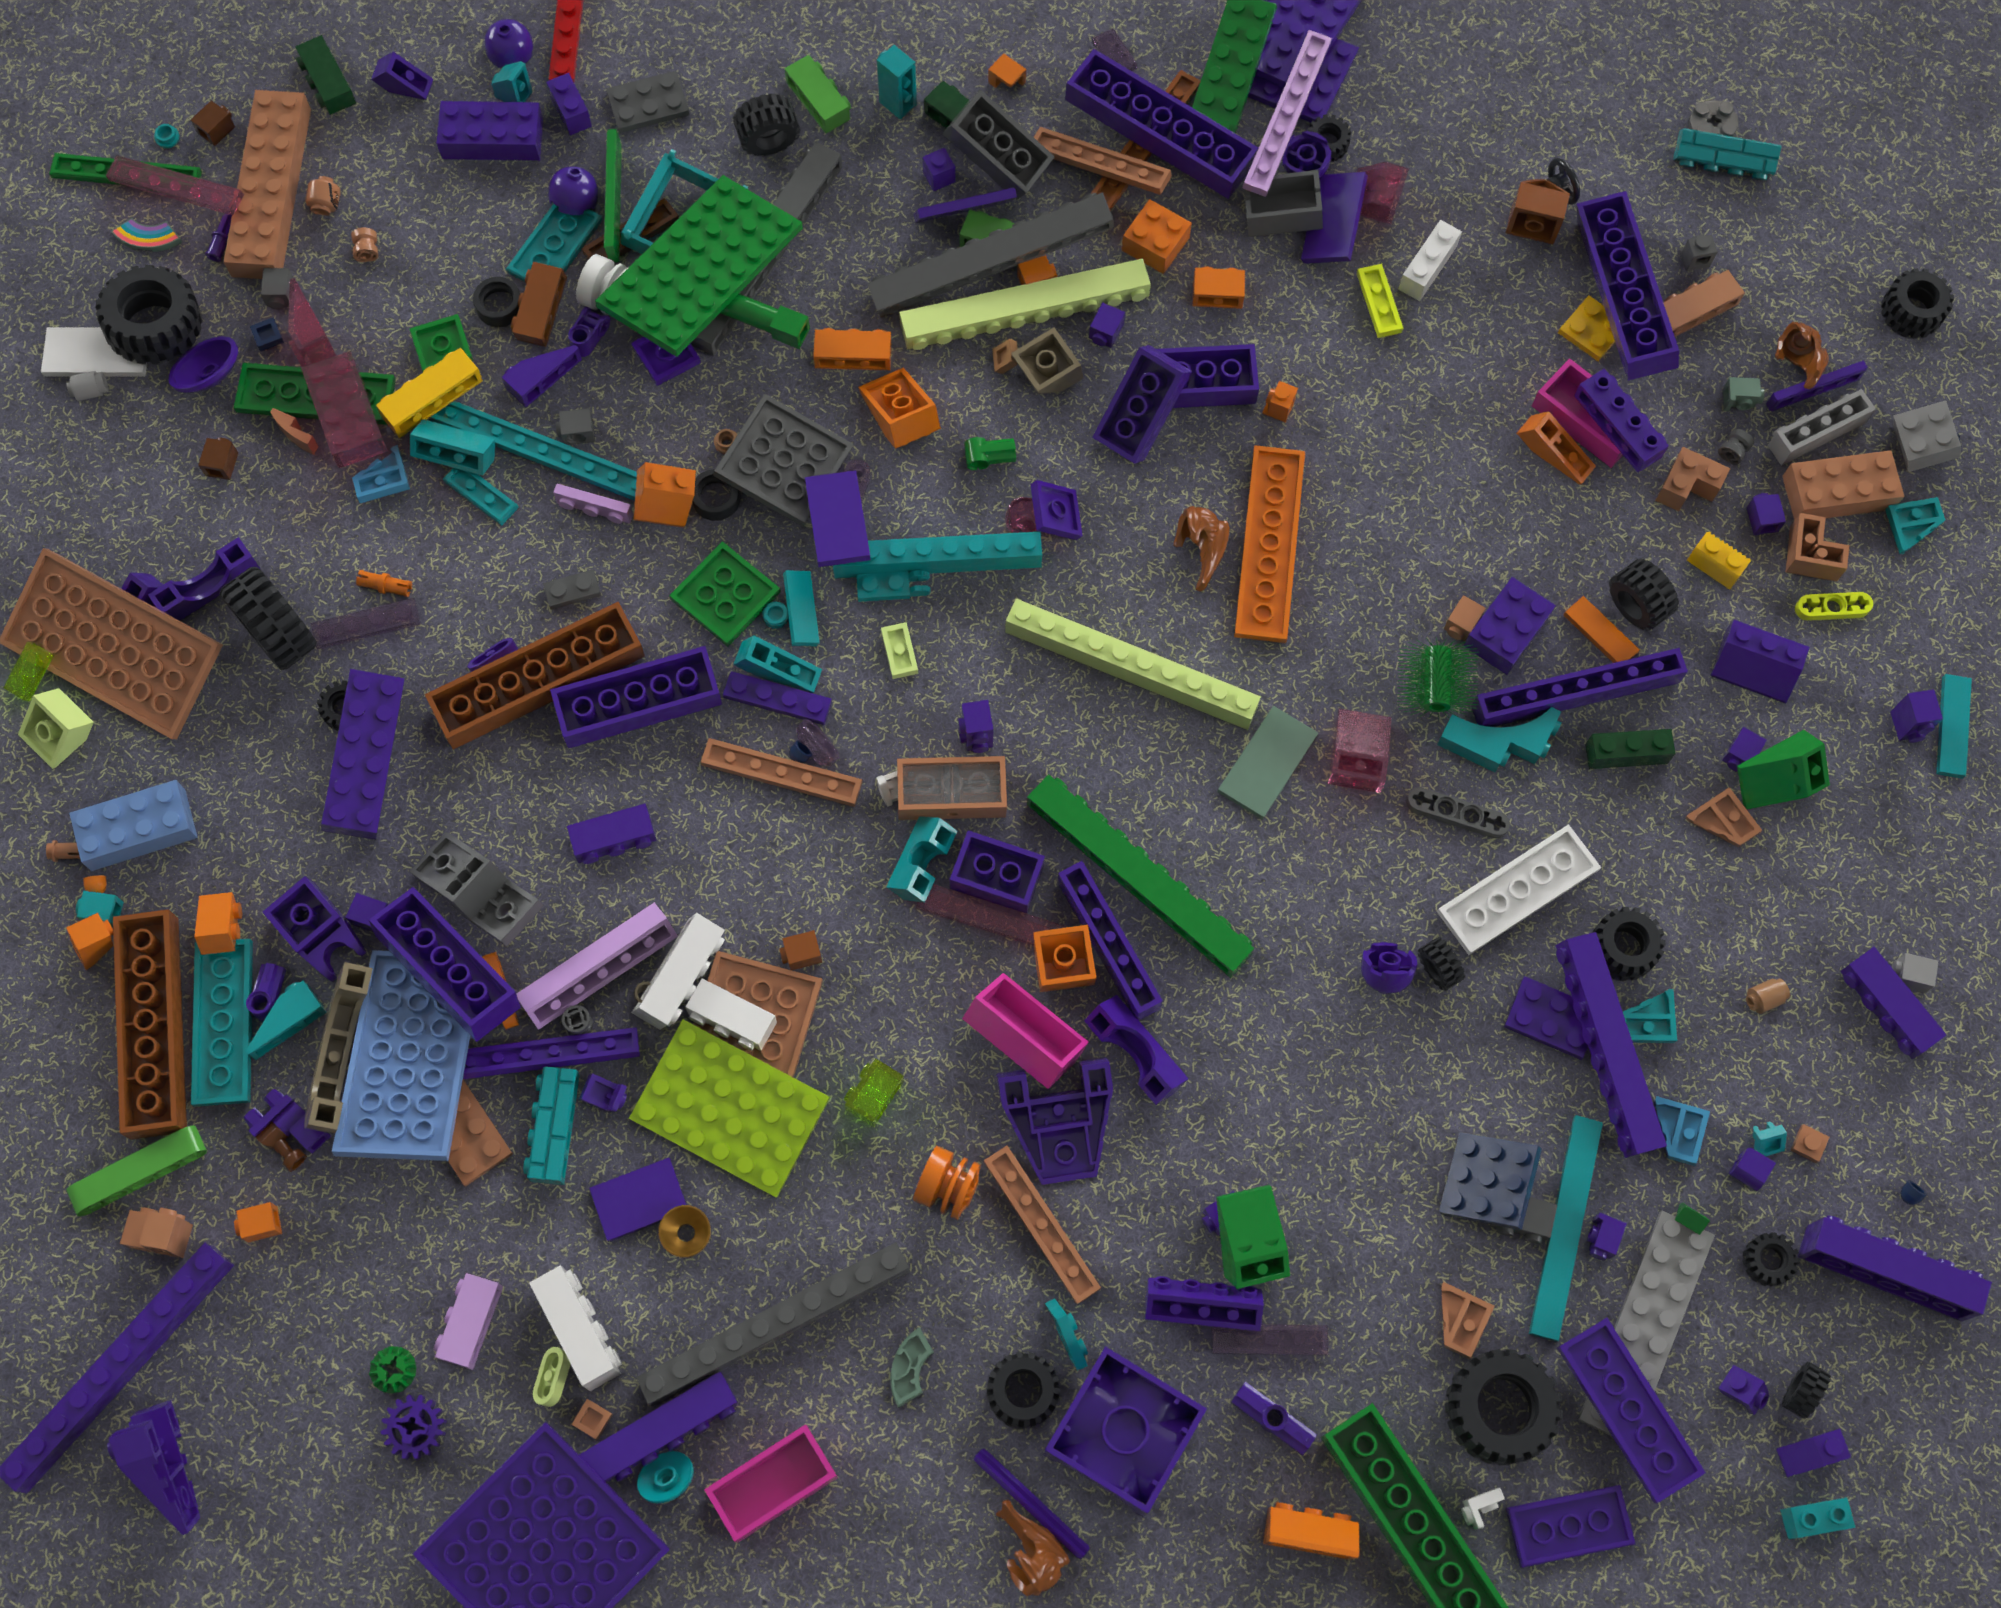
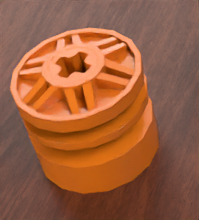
M936 1146L922 1172L913 1201L931 1208L937 1198L943 1199L940 1212L945 1214L952 1203L954 1207L951 1217L958 1220L974 1196L979 1183L978 1178L981 1164L974 1162L967 1173L965 1172L968 1163L967 1158L964 1157L955 1168L952 1166L954 1153Z

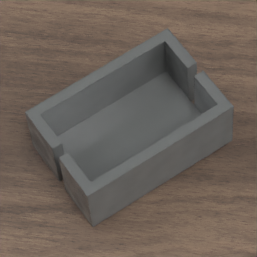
M1318 170L1275 175L1266 197L1244 189L1248 237L1323 229Z

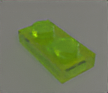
M27 642L3 688L24 701H30L54 655L34 642Z

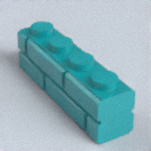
M1683 128L1678 134L1673 160L1679 161V165L1692 168L1694 164L1704 165L1703 170L1718 172V169L1722 168L1727 169V174L1742 176L1743 172L1752 174L1753 179L1767 180V177H1772L1776 173L1781 145Z
M543 1067L542 1075L538 1074L536 1091H540L539 1100L534 1102L532 1106V1118L536 1119L535 1127L530 1129L528 1133V1146L532 1147L530 1157L525 1158L523 1172L527 1174V1179L530 1182L564 1185L580 1079V1074L575 1069Z

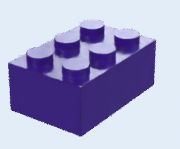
M1511 577L1470 632L1464 646H1467L1465 647L1467 649L1470 648L1471 652H1479L1474 654L1508 675L1547 622L1556 605Z
M968 830L950 877V889L1027 915L1044 868L1045 856Z

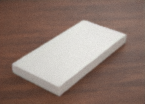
M47 327L41 373L44 377H70L91 371L103 372L105 377L146 376L147 362L146 364H139L135 359L128 361L122 355H117L111 346L108 345L101 327Z

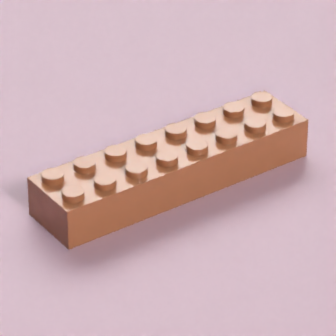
M255 90L224 256V264L231 277L262 279L263 268L284 267L311 113L310 105L304 93Z

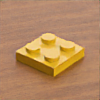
M1590 295L1587 296L1558 331V334L1598 362L1615 343L1604 305Z

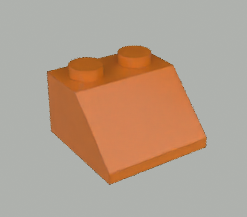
M645 462L637 470L634 520L685 527L694 498L696 470Z
M1088 925L1033 932L1040 992L1095 984L1096 972Z

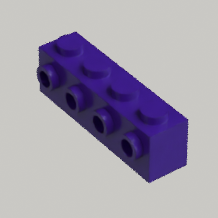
M1602 369L1580 383L1574 395L1575 398L1637 473L1663 457L1669 447L1665 437L1654 429L1649 418L1639 411L1634 405L1631 396L1625 394L1619 387L1614 376L1609 375L1605 369Z
M1875 947L1840 971L1844 975L1843 978L1846 984L1857 991L1861 996L1864 1006L1874 1012L1879 1019L1881 1027L1886 1032L1892 1034L1898 1042L1899 1049L1905 1055H1909L1911 1059L1916 1058L1947 1036Z
M1164 1276L1148 1277L1145 1298L1146 1320L1252 1331L1261 1330L1264 1308L1262 1289H1257L1254 1286L1237 1289L1235 1286H1228L1222 1282L1208 1284L1200 1283L1193 1279L1179 1281L1171 1280Z

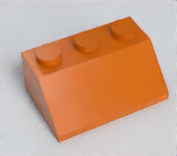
M1276 1502L1275 1507H1269L1267 1511L1263 1544L1347 1560L1359 1558V1523L1351 1521L1352 1516L1334 1513L1333 1518L1322 1516V1510L1305 1508L1304 1512L1293 1511V1505Z

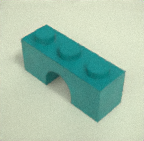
M919 816L886 888L904 900L925 902L936 879L926 872L927 865L936 855H947L957 830L941 818Z

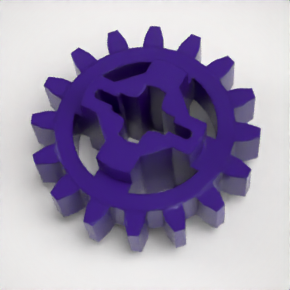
M407 1395L406 1403L397 1399L396 1409L389 1407L386 1409L391 1416L381 1420V1422L387 1424V1429L380 1432L382 1435L389 1437L384 1442L385 1446L394 1445L392 1454L398 1455L402 1451V1458L408 1460L412 1453L414 1459L420 1460L421 1452L430 1456L432 1454L430 1449L432 1445L440 1447L441 1444L436 1439L438 1436H445L446 1433L440 1430V1426L447 1422L444 1419L438 1418L443 1410L441 1408L433 1409L436 1403L434 1400L430 1399L425 1404V1396L419 1395L415 1401L412 1395ZM410 1409L409 1414L399 1418L404 1411ZM425 1411L430 1415L432 1425H428L426 1422ZM416 1423L425 1429L411 1431L402 1425ZM395 1429H398L402 1435V1444L396 1437ZM425 1436H429L424 1443L417 1446V1443L420 1439H422Z

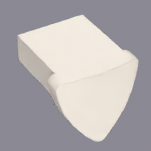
M897 771L877 777L878 788L887 807L893 805L892 802L898 800Z

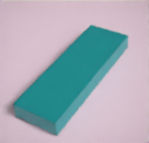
M453 468L443 478V481L501 526L519 508L514 501L478 474Z
M786 570L783 573L792 646H818L820 641L811 571Z

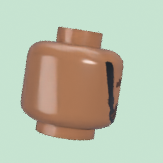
M319 176L318 179L311 180L308 183L305 201L307 206L310 207L311 212L328 216L331 212H335L338 209L341 191L339 186L333 183V179Z

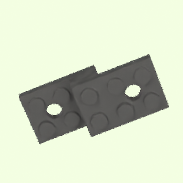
M445 832L409 871L416 879L444 897L464 918L506 947L544 906L537 898L508 880L489 859L448 832Z

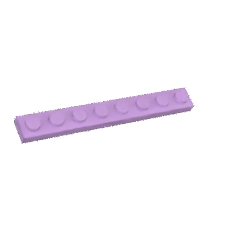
M1311 30L1308 31L1247 174L1243 189L1266 197L1332 38Z

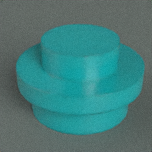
M161 124L155 130L154 139L158 146L171 148L179 142L180 134L175 127L169 124Z

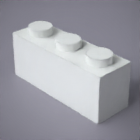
M1440 220L1404 272L1398 290L1420 301L1456 249L1462 231Z
M703 978L686 1005L690 1020L701 1026L707 1023L715 1027L713 1029L714 1032L724 1038H728L730 1035L738 1039V1044L750 1051L753 1048L761 1051L777 1024L775 1015Z

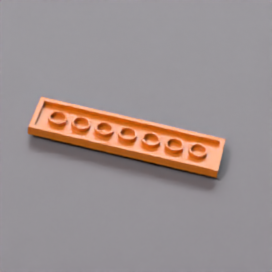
M1254 445L1234 637L1279 643L1287 642L1305 451Z

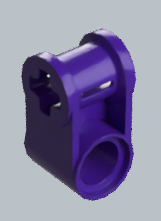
M587 306L584 307L578 319L569 330L570 346L576 345L579 348L581 357L590 355L601 337L608 330L611 318L607 315L601 316Z

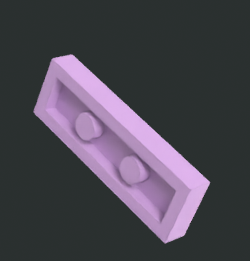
M556 484L554 489L555 499L562 508L573 510V508L580 509L592 517H597L598 515L605 516L608 520L617 524L622 522L630 524L633 512L631 505L561 484Z

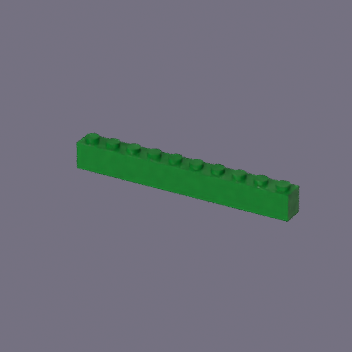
M1048 774L1027 796V806L1231 978L1252 955L1254 947L1251 946V940L1242 933L1238 935L1231 929L1232 926L1227 919L1222 916L1217 917L1212 913L1210 906L1203 899H1196L1189 893V888L1183 882L1173 880L1163 865L1159 863L1154 864L1148 858L1149 855L1143 848L1139 846L1134 847L1128 842L1129 839L1124 832L1119 829L1114 830L1107 824L1108 820L1101 813H1094L1087 807V802L1077 794L1074 796L1067 790V785L1057 777L1054 779Z

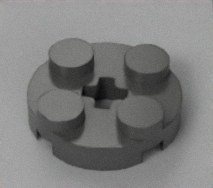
M1707 100L1698 102L1688 119L1689 129L1732 137L1739 126L1738 116L1734 111L1733 105L1728 101ZM1710 119L1716 120L1718 124L1716 127H1713L1712 123H1708V121H1710Z

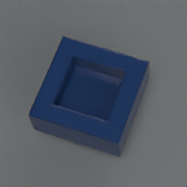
M274 317L250 326L260 352L284 343Z

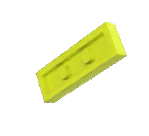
M1382 264L1359 268L1357 270V277L1377 337L1381 338L1402 333L1403 325Z

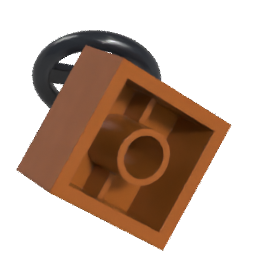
M1561 158L1551 160L1548 166V179H1532L1520 183L1511 207L1505 233L1554 245L1565 217L1567 204L1573 205L1580 198V184L1577 175L1565 160ZM1559 166V174L1556 175L1555 168Z

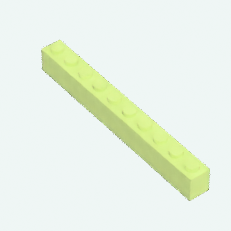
M1143 259L1033 282L1027 285L1024 284L899 312L900 325L907 350H921L931 344L938 343L943 345L958 338L971 339L976 334L985 332L993 334L1000 331V329L1008 327L1020 328L1026 323H1043L1049 318L1058 316L1066 318L1080 311L1092 312L1100 307L1102 302L1112 307L1130 300L1138 302L1149 296L1151 283Z
M1019 599L1015 600L1006 619L1005 632L1246 730L1249 729L1258 708L1261 696Z

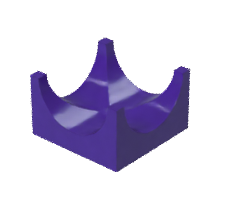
M1105 1346L1048 1443L1043 1455L1091 1480L1123 1501L1134 1512L1145 1517L1156 1501L1207 1408Z

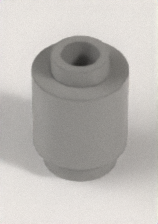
M91 371L70 376V382H67V390L70 397H75L77 401L103 396V393L109 391L103 372Z

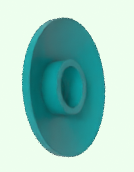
M677 1451L664 1452L658 1455L659 1458L644 1466L637 1480V1487L641 1496L651 1503H665L679 1497L688 1488L694 1475L693 1464L687 1455Z

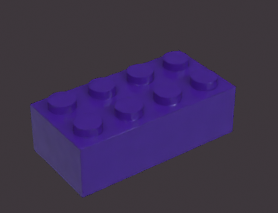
M440 101L436 144L441 158L450 160L540 161L543 116L539 102Z
M1255 344L1157 349L1192 371L1173 408L1256 404L1259 393Z
M1150 345L1139 347L1092 438L1134 464L1144 461L1192 371Z

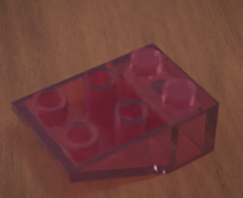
M1339 708L1328 784L1381 793L1386 782L1392 717Z

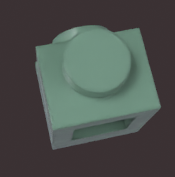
M1729 377L1723 387L1724 411H1729L1731 407H1737L1739 410H1748L1754 408L1756 404L1763 403L1764 389L1760 388V378Z

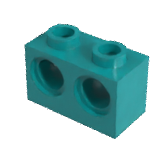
M1848 1497L1780 1509L1788 1539L1856 1528Z

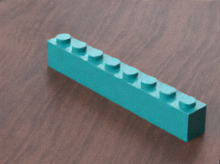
M1041 532L870 540L868 545L871 560L833 565L835 579L856 578V574L912 572L914 570H925L931 574L1042 568Z

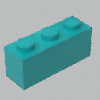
M893 45L888 50L881 52L877 58L879 103L901 120L917 105L916 65L914 60L897 46Z
M422 419L410 434V456L483 476L495 459V438Z

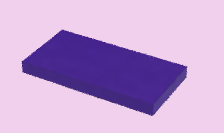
M1366 172L1326 174L1319 178L1323 229L1307 231L1301 256L1304 264L1351 261L1368 179Z
M1009 188L918 208L914 213L915 223L969 212V210L974 211L1010 203L1017 198L1016 190Z
M856 470L805 477L818 567L871 560Z
M1620 1485L1506 1508L1520 1568L1636 1544Z

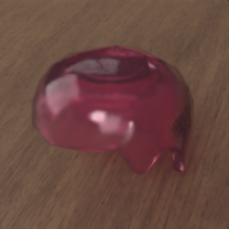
M1021 496L1013 499L1008 506L1005 523L1011 533L1040 532L1036 530L1032 498Z

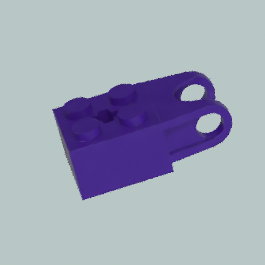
M306 876L262 912L296 953L331 982L337 979L330 963L331 955L335 949L341 946H348L361 957L367 953L346 918L316 883ZM307 912L309 917L306 921H303L304 918L302 916Z

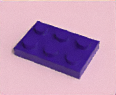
M1524 976L1504 1027L1580 1060L1583 1059L1588 1047L1582 1036L1583 1028L1580 1019L1574 1012L1572 996Z

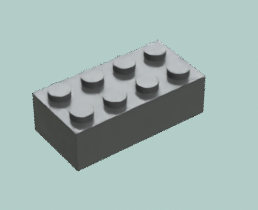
M981 89L970 98L943 132L947 139L1004 190L1014 188L1017 195L1016 200L1028 192L1055 157Z

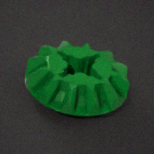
M388 1346L382 1351H378L377 1355L370 1362L369 1376L373 1385L385 1393L392 1394L405 1390L413 1382L416 1375L415 1359L408 1350L402 1347ZM396 1361V1367L403 1374H392L391 1378H389V1372L382 1368V1365H392Z

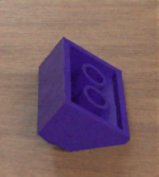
M1733 620L1724 633L1710 676L1787 703L1803 670L1810 647Z

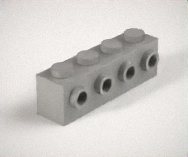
M1860 389L1852 394L1842 396L1830 405L1826 404L1820 407L1816 412L1808 416L1800 417L1787 427L1782 426L1773 432V438L1767 446L1782 466L1865 424L1876 408L1864 391Z

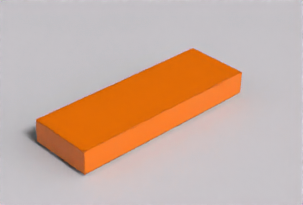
M1584 596L1565 611L1564 616L1613 663L1632 659L1640 651L1634 643Z

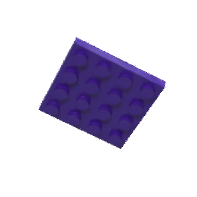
M1340 39L1335 40L1324 57L1299 118L1308 122H1315L1317 117L1320 116L1322 119L1323 115H1327L1358 53L1359 47ZM1255 75L1248 97L1276 108L1284 88Z

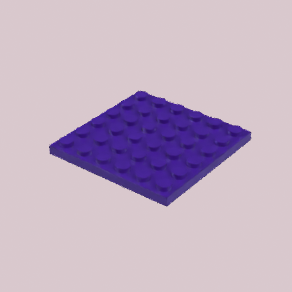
M545 1421L413 1552V1555L464 1608H613L670 1548Z

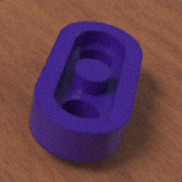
M505 638L472 659L467 667L472 672L518 650V646L512 638Z

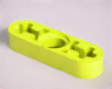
M1864 592L1808 594L1802 596L1796 603L1795 613L1800 619L1806 621L1862 618L1873 608V600ZM1857 600H1859L1860 604L1865 605L1862 610H1860L1858 605H1854ZM1827 602H1837L1840 606V611L1832 612L1829 610ZM1805 603H1808L1809 607L1815 608H1813V610L1809 612L1808 609L1803 608V606L1805 605Z

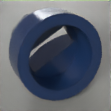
M797 740L789 750V758L800 763H805L813 755L811 748L800 740Z
M1908 1180L1901 1189V1198L1909 1205L1918 1204L1927 1196V1193L1911 1180Z

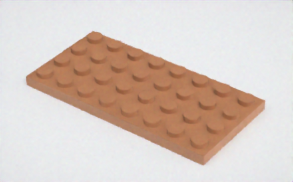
M46 548L42 549L0 636V644L170 739L176 740L223 644Z

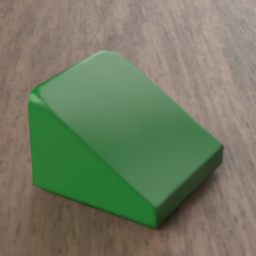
M1683 1202L1679 1205L1675 1217L1677 1222L1699 1235L1710 1221L1706 1216Z

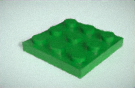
M722 541L669 597L672 602L729 647L758 617L765 606L781 593V590Z

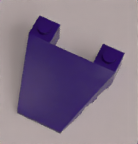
M1106 1057L1079 1061L1082 1089L1029 1097L1027 1077L1024 1070L996 1074L1002 1107L1041 1185L1097 1177L1105 1127L1108 1121L1110 1100L1113 1094L1110 1062Z
M169 1400L136 1411L130 1417L129 1427L115 1431L109 1437L110 1442H108L107 1448L111 1459L116 1460L118 1468L182 1535H185L198 1522L200 1514L192 1481H188L184 1466L188 1462L186 1454H181L176 1438L182 1436L172 1401Z

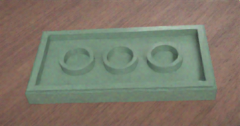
M1273 706L1217 792L1263 820L1319 733Z

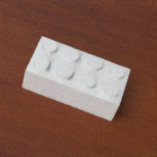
M698 913L689 918L650 981L651 984L647 986L641 996L642 1003L638 1002L632 1013L659 1030L674 1024L682 1012L678 1008L681 1002L688 1001L696 989L693 982L695 979L698 980L700 976L702 977L711 963L707 961L708 957L717 953L725 939L721 936L725 930Z
M560 1265L531 1281L529 1284L581 1385L587 1390L592 1391L620 1375L621 1372L618 1367L622 1365V1362L616 1351L611 1346L607 1347L605 1341L609 1337L602 1324H599L597 1320H593L592 1316L596 1312L589 1299H586L584 1295H580L579 1290L583 1288L576 1274H573L571 1270L566 1271Z

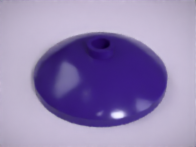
M219 336L195 345L185 352L173 365L168 378L170 385L178 392L195 393L220 384L228 376L237 361L239 352L237 344L230 337Z

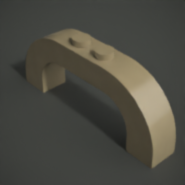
M344 962L326 1017L309 1092L304 1123L306 1129L335 1134L338 1129L343 1102H340L344 1076L358 1015L368 992L373 968Z

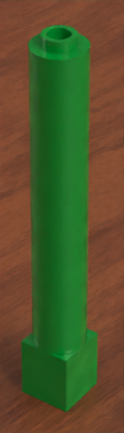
M738 294L720 313L771 334L772 339L800 349L810 330L808 316L781 305L777 309L742 294Z

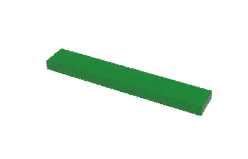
M609 129L606 141L604 249L608 259L619 262L622 145L617 130Z
M62 153L54 154L49 172L51 178L196 193L202 174L200 167Z

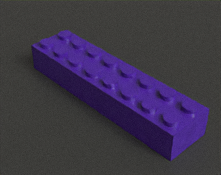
M1095 49L1091 51L1066 83L1065 101L1227 199L1232 196L1247 176L1259 149L1257 146Z
M1623 191L1577 203V224L1627 380L1679 368V348L1627 192Z

